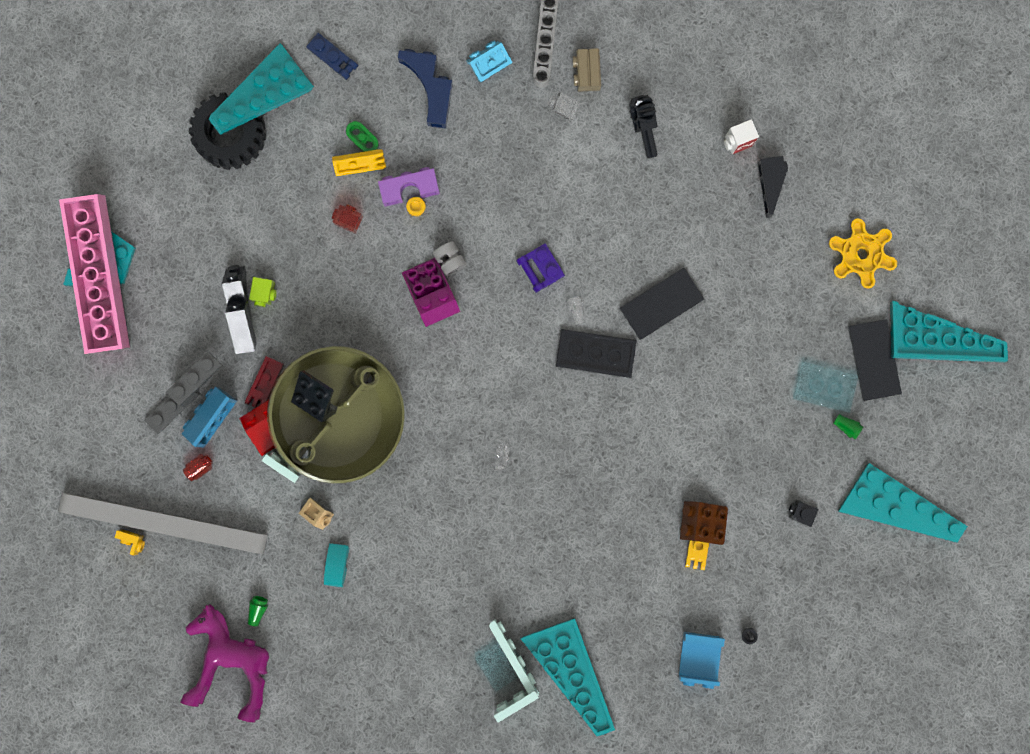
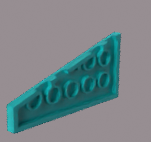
M575 618L520 637L597 737L615 730Z

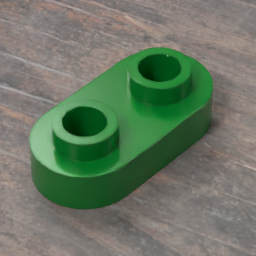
M353 121L348 124L346 134L362 152L378 150L379 143L377 138L362 123ZM355 129L360 131L358 135L353 134ZM368 142L373 143L371 148L366 147Z

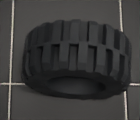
M226 92L220 93L219 97L213 94L209 96L210 100L207 102L205 100L201 101L200 104L202 106L199 109L196 107L193 111L195 117H190L189 123L192 125L189 128V134L192 136L190 139L191 143L208 163L217 168L221 166L226 170H230L231 167L239 169L243 163L247 166L251 163L249 160L252 157L256 159L259 156L257 151L259 149L263 150L264 144L262 141L266 140V133L264 132L266 127L262 121L263 118L260 115L244 123L243 135L234 145L219 147L212 141L211 133L214 126L209 121V117L228 98Z

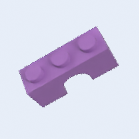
M421 168L416 173L404 172L395 178L393 176H386L382 178V181H378L385 207L403 203L402 191L407 186L417 187L421 198L440 194L434 168Z

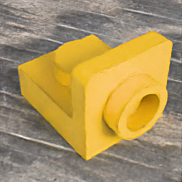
M123 529L116 531L114 538L120 539V543L125 545L133 543L130 555L134 556L142 552L145 546L143 535Z

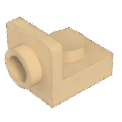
M312 498L308 499L299 512L309 523L322 530L329 525L334 515Z

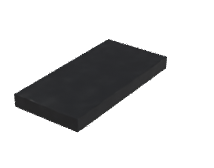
M682 268L619 309L639 340L702 302L704 297L685 268Z
M887 319L848 326L863 401L902 394L895 358H892L891 337Z
M561 329L556 367L631 378L637 340Z

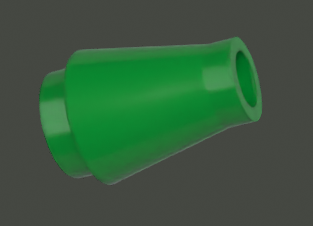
M840 414L833 423L849 438L852 437L855 440L863 429V426L860 425L861 422Z
M253 596L252 600L249 601L247 624L259 626L260 620L268 607V600L266 598Z

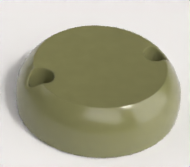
M332 346L319 348L294 360L278 377L268 401V429L272 442L280 456L298 473L309 479L324 483L353 482L375 472L395 451L404 426L403 398L394 377L388 369L369 354L348 347ZM302 370L334 390L330 403L338 407L336 414L323 422H320L291 403L298 376ZM371 376V377H372L371 382H370V383H365V382L368 380V378ZM308 450V456L306 458H301L304 455V453Z

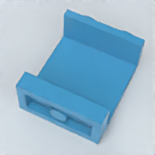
M684 632L678 678L683 682V685L694 686L697 683L709 689H714V686H720L718 672L721 647H724L725 643L723 637Z

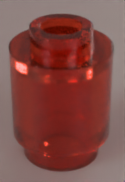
M199 454L185 465L183 473L190 481L198 480L212 469L211 465L213 462L208 455Z

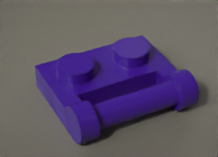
M546 243L516 260L533 284L535 293L565 276ZM530 259L534 261L545 279L544 282L540 283L527 261Z

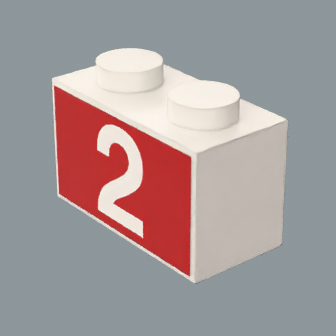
M752 119L729 129L724 140L727 151L730 150L732 154H735L754 145L759 135Z

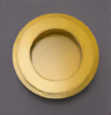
M412 197L408 200L406 208L410 215L420 216L424 213L426 206L420 197Z

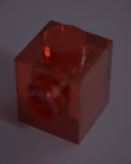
M346 204V206L340 205L338 209L334 210L332 219L335 226L356 234L363 216L361 213L356 212L357 209Z

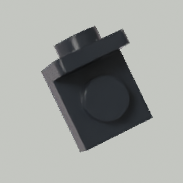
M796 500L789 507V518L812 527L819 509Z

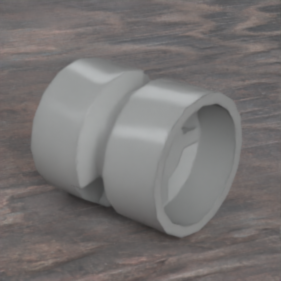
M454 241L442 245L433 252L437 263L442 264L441 269L446 277L455 274L456 270L460 271L467 266L463 256L458 255L459 249Z

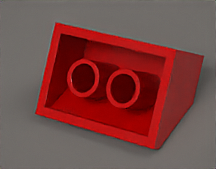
M269 400L239 418L245 432L261 456L275 448L267 423Z

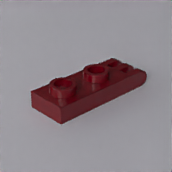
M266 356L248 393L245 404L249 405L252 398L254 399L252 403L254 408L257 407L259 401L261 404L266 402L285 364Z

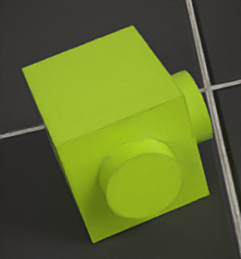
M253 277L249 300L259 307H265L266 304L271 305L272 301H275L277 290L274 289L275 282Z

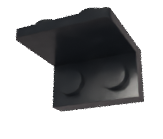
M304 370L299 373L291 403L320 422L336 414L338 408L330 403L334 392L332 388Z

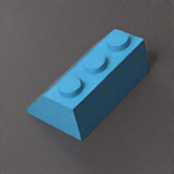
M219 387L211 388L205 396L207 399L203 404L197 406L194 411L195 416L183 426L184 431L182 435L195 447L204 448L238 401Z

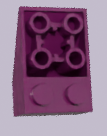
M435 258L402 272L425 327L461 312L444 273Z

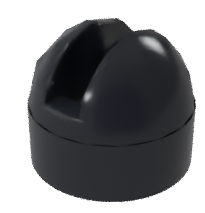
M746 628L742 632V640L746 644L751 645L757 641L758 634L755 629ZM747 631H750L754 639H750Z

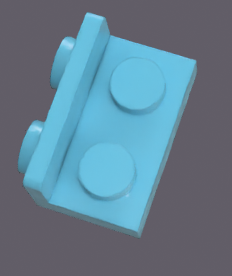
M495 40L485 45L486 49L481 52L479 50L469 55L470 59L466 60L479 82L484 81L513 63L501 42H495Z

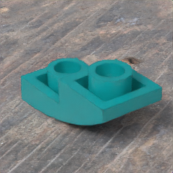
M329 544L324 585L343 587L347 572L346 562L350 549L349 546Z

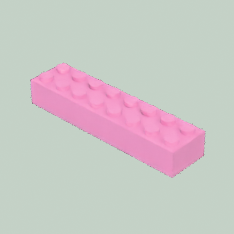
M94 194L60 199L84 354L130 348L105 195Z

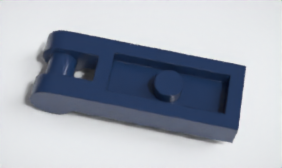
M319 33L306 46L309 51L345 80L350 77L349 74L352 70L358 68V64L346 56ZM343 62L347 64L344 69L340 68Z

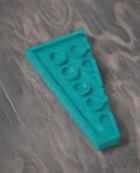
M280 43L210 115L209 121L221 135L310 92L314 86Z
M896 301L890 302L892 358L1004 363L1008 361L1007 342L986 334H979L967 327H960L956 323L929 313L925 314L916 311L915 308L905 307Z
M870 463L866 465L838 510L841 513L958 543L968 527Z

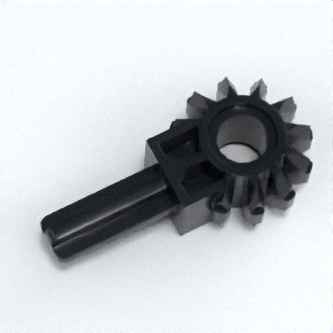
M639 95L630 101V118L633 120L635 133L641 132L646 157L653 158L658 155L652 129L658 127L655 104H653L652 98L648 95Z

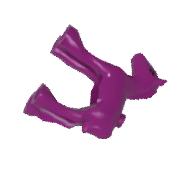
M211 604L209 606L206 605L205 609L185 627L187 634L191 636L207 633L209 635V642L204 653L203 668L199 681L192 689L183 694L180 703L192 707H198L199 704H203L218 666L242 668L250 682L251 693L248 703L240 710L237 718L242 721L255 723L256 720H259L261 714L260 709L263 704L265 684L261 674H267L269 653L265 648L256 646L255 640L245 638L244 642L230 639L224 616L218 610H215Z

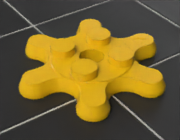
M857 218L851 223V237L842 239L834 236L829 240V247L842 254V262L834 268L835 276L841 279L845 278L849 273H857L860 276L861 285L866 289H870L875 285V270L884 268L887 271H892L897 267V260L884 253V245L892 239L891 231L889 229H882L877 234L871 235L865 229V222ZM859 249H864L867 252L865 259H860L857 251Z

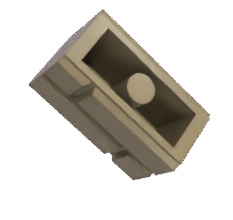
M599 49L576 50V56H573V68L577 67V74L573 76L574 86H578V92L599 91L601 89Z

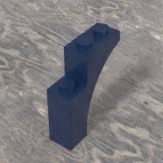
M412 49L399 50V63L412 70L426 90L428 97L427 125L446 129L453 87L452 80L445 76L435 78L437 56L432 52L416 53Z

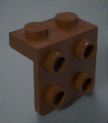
M684 501L680 539L723 545L725 542L728 508L703 502Z

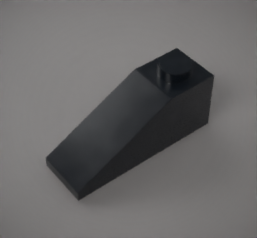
M783 156L760 159L757 163L766 218H770L774 214L786 172H788V165L784 161Z

